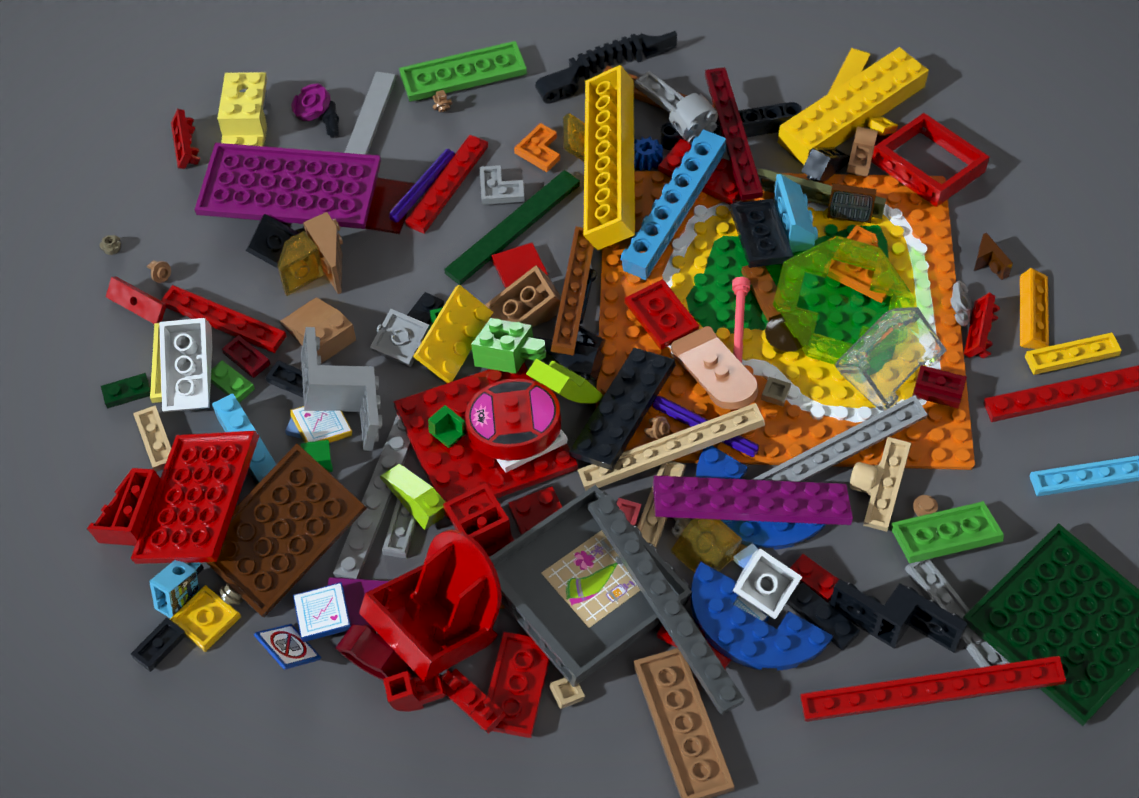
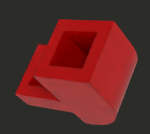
M408 671L383 679L388 703L397 711L424 709L423 704L446 697L440 673L425 682L419 676L413 678Z

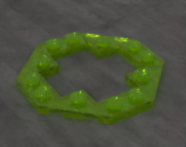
M835 236L784 261L773 306L777 312L781 313L786 321V326L794 338L797 337L807 357L853 369L862 362L886 352L887 349L905 342L909 331L915 297L881 248ZM831 259L872 270L873 276L869 290L891 296L884 331L862 326L857 345L814 333L818 313L797 307L805 272L826 278Z

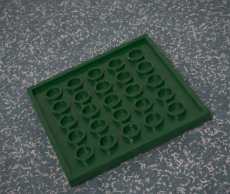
M1059 523L963 617V621L968 623L967 626L1010 663L1060 656L1066 678L1065 684L1040 687L1039 689L1082 726L1090 720L1139 668V589Z

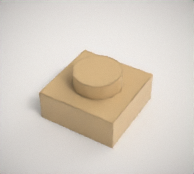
M566 678L550 684V689L560 709L581 702L585 698L580 685L578 684L573 688Z

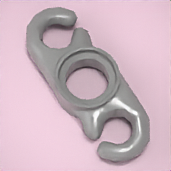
M959 280L953 284L951 305L956 313L954 316L956 321L964 327L970 322L972 302L968 294H966L968 293L967 286Z

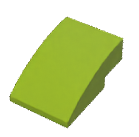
M536 358L526 373L532 379L574 402L596 403L600 402L604 396L585 378L553 360L547 365Z

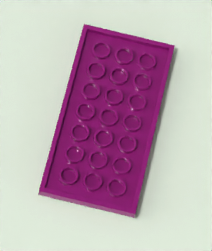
M215 143L194 210L196 215L261 220L262 216L267 214L279 222L303 224V222L327 212L331 219L335 218L339 227L365 229L381 165V157L379 155Z

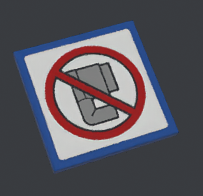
M292 624L254 633L256 639L284 670L321 659V656L307 641L302 642L300 633Z

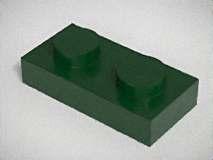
M146 373L101 386L107 409L149 397L151 390Z

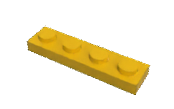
M1111 332L1026 351L1025 359L1033 375L1120 356L1122 350L1114 334Z

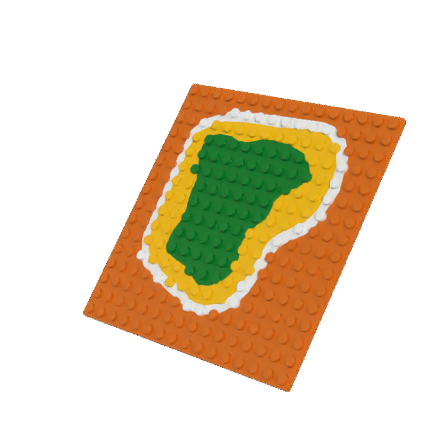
M634 171L635 232H639L644 217L646 215L649 216L654 201L656 199L659 200L663 187L666 183L669 184L672 177L660 171ZM782 173L809 180L806 178L807 174ZM834 174L827 181H818L827 185L841 184L877 189L876 196L886 199L882 219L872 217L871 223L827 218L829 206L808 201L807 209L811 210L813 215L812 225L818 231V240H815L814 249L792 252L794 256L791 263L766 266L790 310V315L798 316L809 326L811 335L808 346L797 351L785 352L783 354L776 353L773 350V346L766 339L765 329L768 321L750 289L745 296L742 364L757 380L758 395L751 404H757L764 418L765 426L740 435L759 445V450L754 457L723 442L712 446L742 464L780 465L912 397L921 365L966 376L961 325L956 321L954 317L956 313L951 305L956 274L948 199L938 207H935L891 175H868L866 177L854 174ZM930 176L940 184L946 181L943 176ZM763 190V198L741 201L739 196L735 203L765 199L774 200V193ZM701 191L647 280L623 271L622 261L620 260L621 254L625 248H629L632 237L602 248L599 336L606 341L601 349L604 358L597 379V390L605 395L633 348L675 359L676 366L657 396H662L711 420L738 409L731 410L717 406L689 371L679 364L671 351V345L660 350L625 304V297L663 279L699 324V329L705 326L711 327L716 336L733 353L736 295L732 291V281L736 277H744L742 267L747 266L748 263L730 212V205ZM856 225L876 234L880 252L883 253L887 263L889 276L893 279V289L883 303L823 274L824 267ZM769 377L791 383V389L784 407L761 400ZM965 382L959 409L918 398L928 414L927 417L890 436V438L911 443L905 468L972 470L975 460L967 382ZM652 404L623 452L657 440L655 437L649 438L644 432L645 428H652L648 422L651 418L665 417L670 425L668 435L691 426L655 409ZM887 438L832 467H854L857 462L874 466L879 465ZM703 449L672 461L678 463H698Z

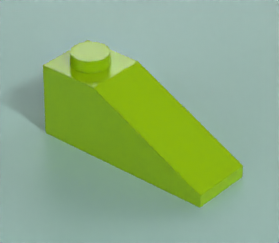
M401 464L396 465L380 476L381 480L424 530L444 518V499L431 485Z

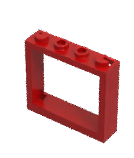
M923 113L874 147L871 162L926 201L938 207L985 173L990 157ZM922 133L968 164V166L943 184H940L899 156L894 150L917 134Z

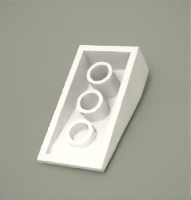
M206 318L159 322L162 411L171 412L210 408L212 325Z

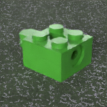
M490 318L471 344L474 365L476 367L514 374L519 371L526 359L535 361L536 358L542 360L546 357L545 341L533 338L532 325L497 318Z

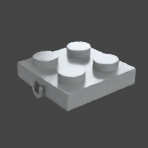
M390 309L383 324L378 325L377 335L370 348L374 352L411 367L415 360L413 356L431 326Z

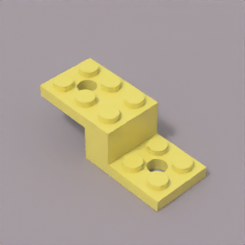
M266 72L225 73L218 113V122L222 133L221 143L252 146L265 145L267 123L263 104L267 83ZM242 89H247L245 92H239Z

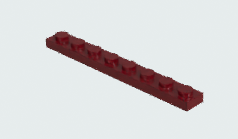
M726 68L705 70V78L713 106L718 113L717 119L722 136L726 138V150L741 201L763 198V189Z

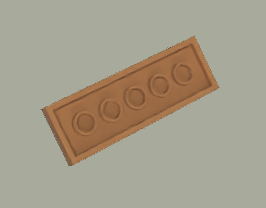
M676 648L635 660L633 665L680 798H712L734 791L733 781L690 666L679 649Z

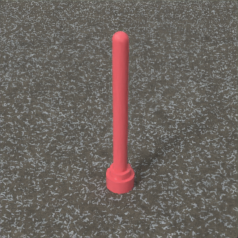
M736 277L732 281V291L736 295L733 354L742 363L745 296L750 291V280L746 277Z

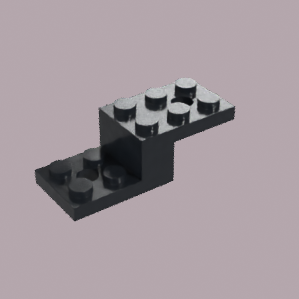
M839 579L834 586L830 605L852 624L894 649L910 626L955 653L968 624L959 615L946 611L937 602L924 598L912 587L904 586L901 583L898 584L885 605H882L877 598L870 595L867 596L852 583Z

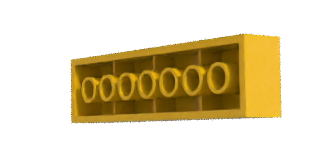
M898 47L780 125L777 143L804 165L812 148L837 147L855 135L857 126L867 127L870 118L883 116L923 89L929 70Z

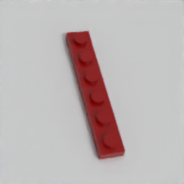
M472 135L467 137L405 220L407 227L425 234L487 150L488 141Z
M174 285L171 286L160 300L166 303V308L192 319L206 318L213 328L235 337L239 335L247 342L273 353L277 351L287 337L283 330Z

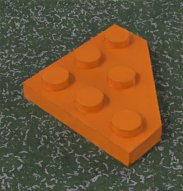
M857 225L823 270L824 275L880 303H883L894 285L892 277L889 276L884 255L880 252L876 234Z

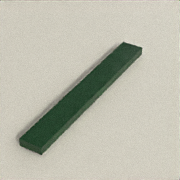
M563 170L444 269V273L457 284L461 285L492 259L491 255L500 253L579 187L580 180L566 170Z

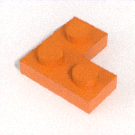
M540 123L514 147V153L543 171L548 172L560 161V154L548 148L557 138V132Z

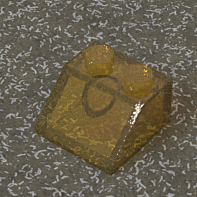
M304 231L285 241L277 267L284 293L288 296L324 275L318 247Z
M694 518L688 523L672 547L671 552L694 573L700 562L720 571L733 560L734 555L740 552L742 538L719 519Z

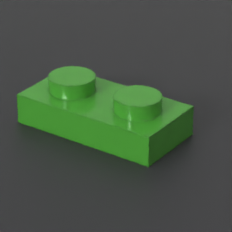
M223 360L211 369V383L226 395L233 393L239 403L255 390L254 385Z

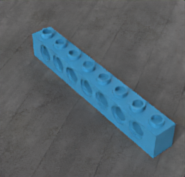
M704 129L699 137L696 136L694 138L692 148L684 154L680 167L675 168L670 183L665 184L661 197L653 203L649 216L646 215L644 217L639 232H635L629 248H625L622 252L620 260L622 261L623 271L647 280L726 152V138Z

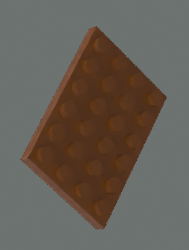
M296 444L238 504L230 521L217 562L206 563L223 580L229 583L254 610L265 618L367 507L301 446Z

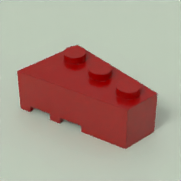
M132 468L115 490V497L109 505L105 504L101 509L102 514L95 523L91 522L87 527L98 543L136 545L160 480L154 469Z

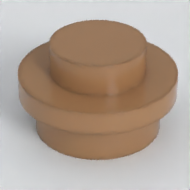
M921 495L914 500L913 509L917 516L937 512L938 504L933 497Z

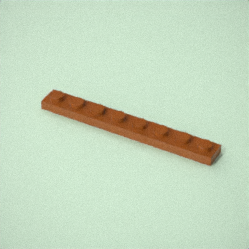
M575 226L551 352L574 356L594 248L583 236L584 228Z

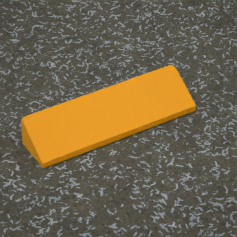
M1030 268L1020 275V346L1023 348L1040 349L1049 347L1048 276Z

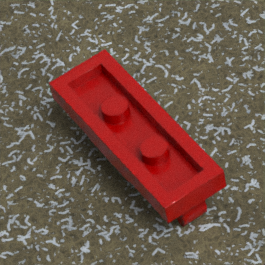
M177 109L171 121L177 165L178 168L185 169L188 162L193 165L199 163L200 157L197 156L199 149L190 147L192 142L191 134L195 130V127L192 126L194 119L186 117L185 110Z
M990 292L974 302L964 355L968 358L976 354L981 358L991 355V352L986 349L993 346V343L987 337L992 328L991 323L998 319L994 313L999 311L1000 308L994 304L996 296Z
M456 668L452 672L447 670L441 676L445 695L488 734L507 716L499 706Z

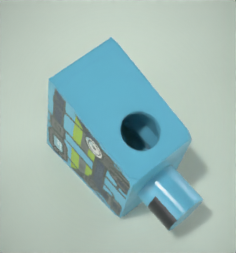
M174 560L153 577L149 583L154 608L169 618L177 613L198 592L197 576L204 569L203 565L200 562H193L187 565L184 562Z

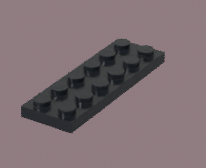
M633 348L569 450L570 456L613 470L675 368V359Z

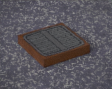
M832 184L827 218L871 223L877 189Z

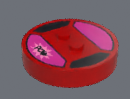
M527 379L502 380L486 386L470 400L465 413L468 436L473 446L481 453L499 460H520L541 453L557 439L562 425L560 404L556 395L541 383Z

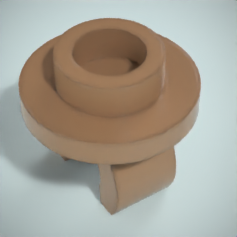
M444 90L437 91L436 95H433L435 105H433L434 110H438L441 113L450 109V105L453 102L452 99H447Z
M153 260L147 265V268L151 269V277L155 282L163 283L170 277L171 267L167 262H156Z
M659 416L649 419L648 422L652 428L644 429L649 438L655 437L658 440L669 434L670 425L665 417Z

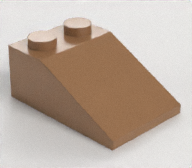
M325 212L303 222L311 253L337 294L342 293L341 245L343 241L338 233L340 227L335 218L331 219L329 214Z
M536 265L485 304V306L493 311L491 316L493 319L520 322L534 327L551 320L558 314L561 296L549 276Z
M317 297L280 321L285 329L301 345H303L305 328L315 327L316 337H320V349L317 351V355H321V364L356 341L353 324L339 310Z

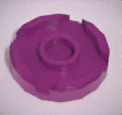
M310 84L302 88L298 96L296 94L291 105L292 111L298 119L311 121L326 111L331 100L330 93L320 84Z

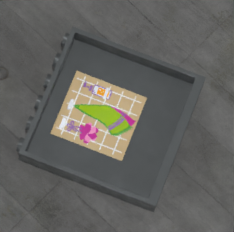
M596 485L490 557L500 581L501 603L573 688L661 623L588 510L590 503L607 495L605 491L600 490ZM631 525L682 605L687 604L692 593L689 584L677 576L672 565L658 555L655 546L648 543L642 537L640 530L635 525Z

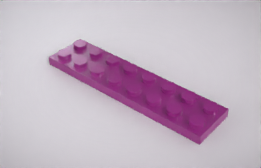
M656 475L653 478L655 517L851 525L853 520L846 484Z

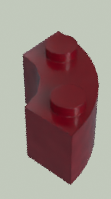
M352 624L336 646V649L349 661L380 680L405 672L408 668L406 662L390 645L377 635V632L371 626L366 624L364 626Z

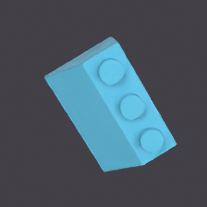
M777 174L774 203L792 252L814 249L815 240H818V231L812 225V211L807 209V195L803 194L799 184L782 174Z

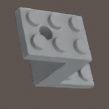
M306 327L301 351L304 411L340 410L342 412H360L363 451H373L374 443L379 440V429L382 428V415H378L381 400L380 395H376V390L379 387V377L374 374V366L321 365V355H317V351L320 349V337H316L315 327Z

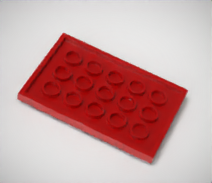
M256 431L176 435L131 556V560L134 563H172L174 560L184 563L217 562L259 439Z

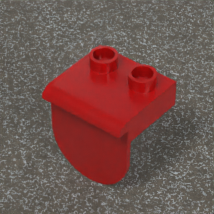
M447 530L438 534L432 540L423 565L366 592L359 614L425 682L485 649L496 639L497 633L492 628L501 606L500 581L490 557L476 540L464 532Z

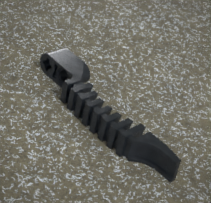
M673 31L661 36H649L643 33L640 35L631 34L630 38L625 36L620 41L617 39L613 40L612 44L605 43L604 47L597 46L594 51L590 49L584 55L583 53L578 54L577 61L574 57L569 58V68L539 78L535 83V88L547 104L571 97L578 91L577 83L579 78H590L589 69L593 74L598 73L597 65L601 70L605 69V61L609 66L614 65L613 58L616 59L618 64L623 63L622 55H624L628 63L632 62V52L638 63L642 62V51L646 59L668 52L677 47V33Z

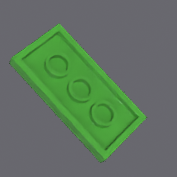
M984 501L891 523V530L909 564L1003 542L1004 538L1003 532Z

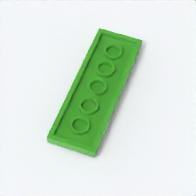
M516 41L401 67L399 72L409 102L433 97L437 91L444 90L445 93H450L526 75L527 68Z

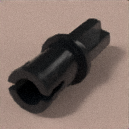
M330 101L328 108L324 112L323 123L326 126L327 135L334 138V136L339 134V116L336 114L335 102Z

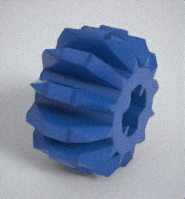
M642 136L640 140L634 139V168L639 167L640 171L643 169L650 171L651 167L657 168L663 160V147L659 144L658 139L652 140L651 136L648 139H644Z

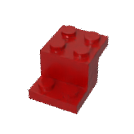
M487 483L443 503V508L453 523L455 530L471 536L482 546L489 557L514 541L510 530V520Z

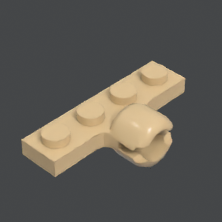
M887 437L879 465L874 466L862 462H857L854 465L850 478V488L867 493L870 496L863 526L888 531L911 447L910 442Z

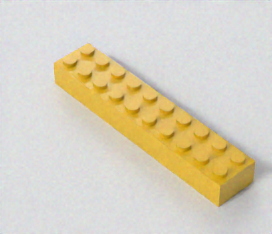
M621 65L585 81L583 236L597 250L635 235L633 79Z

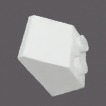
M762 549L754 552L741 572L733 592L773 619H776L802 576Z

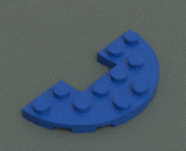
M709 446L703 449L699 457L696 477L742 479L748 467L714 446ZM709 519L721 533L745 546L754 544L758 549L759 547L774 548V550L793 547L794 544L806 539L809 540L826 526V524Z
M700 562L691 585V610L694 620L704 632L705 639L730 660L759 670L762 667L777 668V671L796 668L799 664L808 660L815 659L831 642L833 635L790 611L787 612L778 629L740 609L734 605L739 597L738 594L733 592L737 582L703 562Z

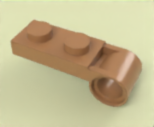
M857 126L846 172L856 176H868L878 134L877 130Z

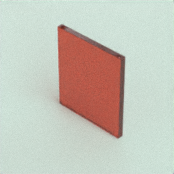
M377 177L365 229L400 234L407 213L397 223L389 219V213L415 183Z

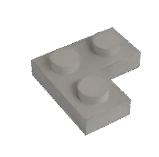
M501 165L480 167L482 205L525 202L523 180L502 181Z

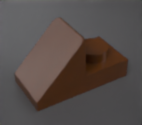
M985 233L981 239L974 271L989 265L991 271L1003 280L1009 277L1013 263L993 239Z

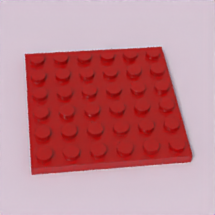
M523 363L516 374L488 369L393 401L394 408L404 425L406 434L430 485L445 502L484 483L488 484L497 499L578 470V463L575 458L570 456L568 444L562 445L505 473L495 458L481 453L473 446L468 436L467 426L466 435L451 448L446 447L429 433L428 419L444 405L465 420L466 408L470 400L486 386L508 379L534 381L526 374L528 369L525 363Z

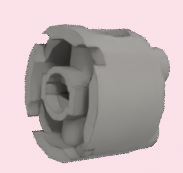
M692 93L684 97L676 104L678 109L675 112L672 110L669 115L670 123L689 144H692L696 136L699 137L703 129L712 133L717 128L718 113L701 93L700 95Z

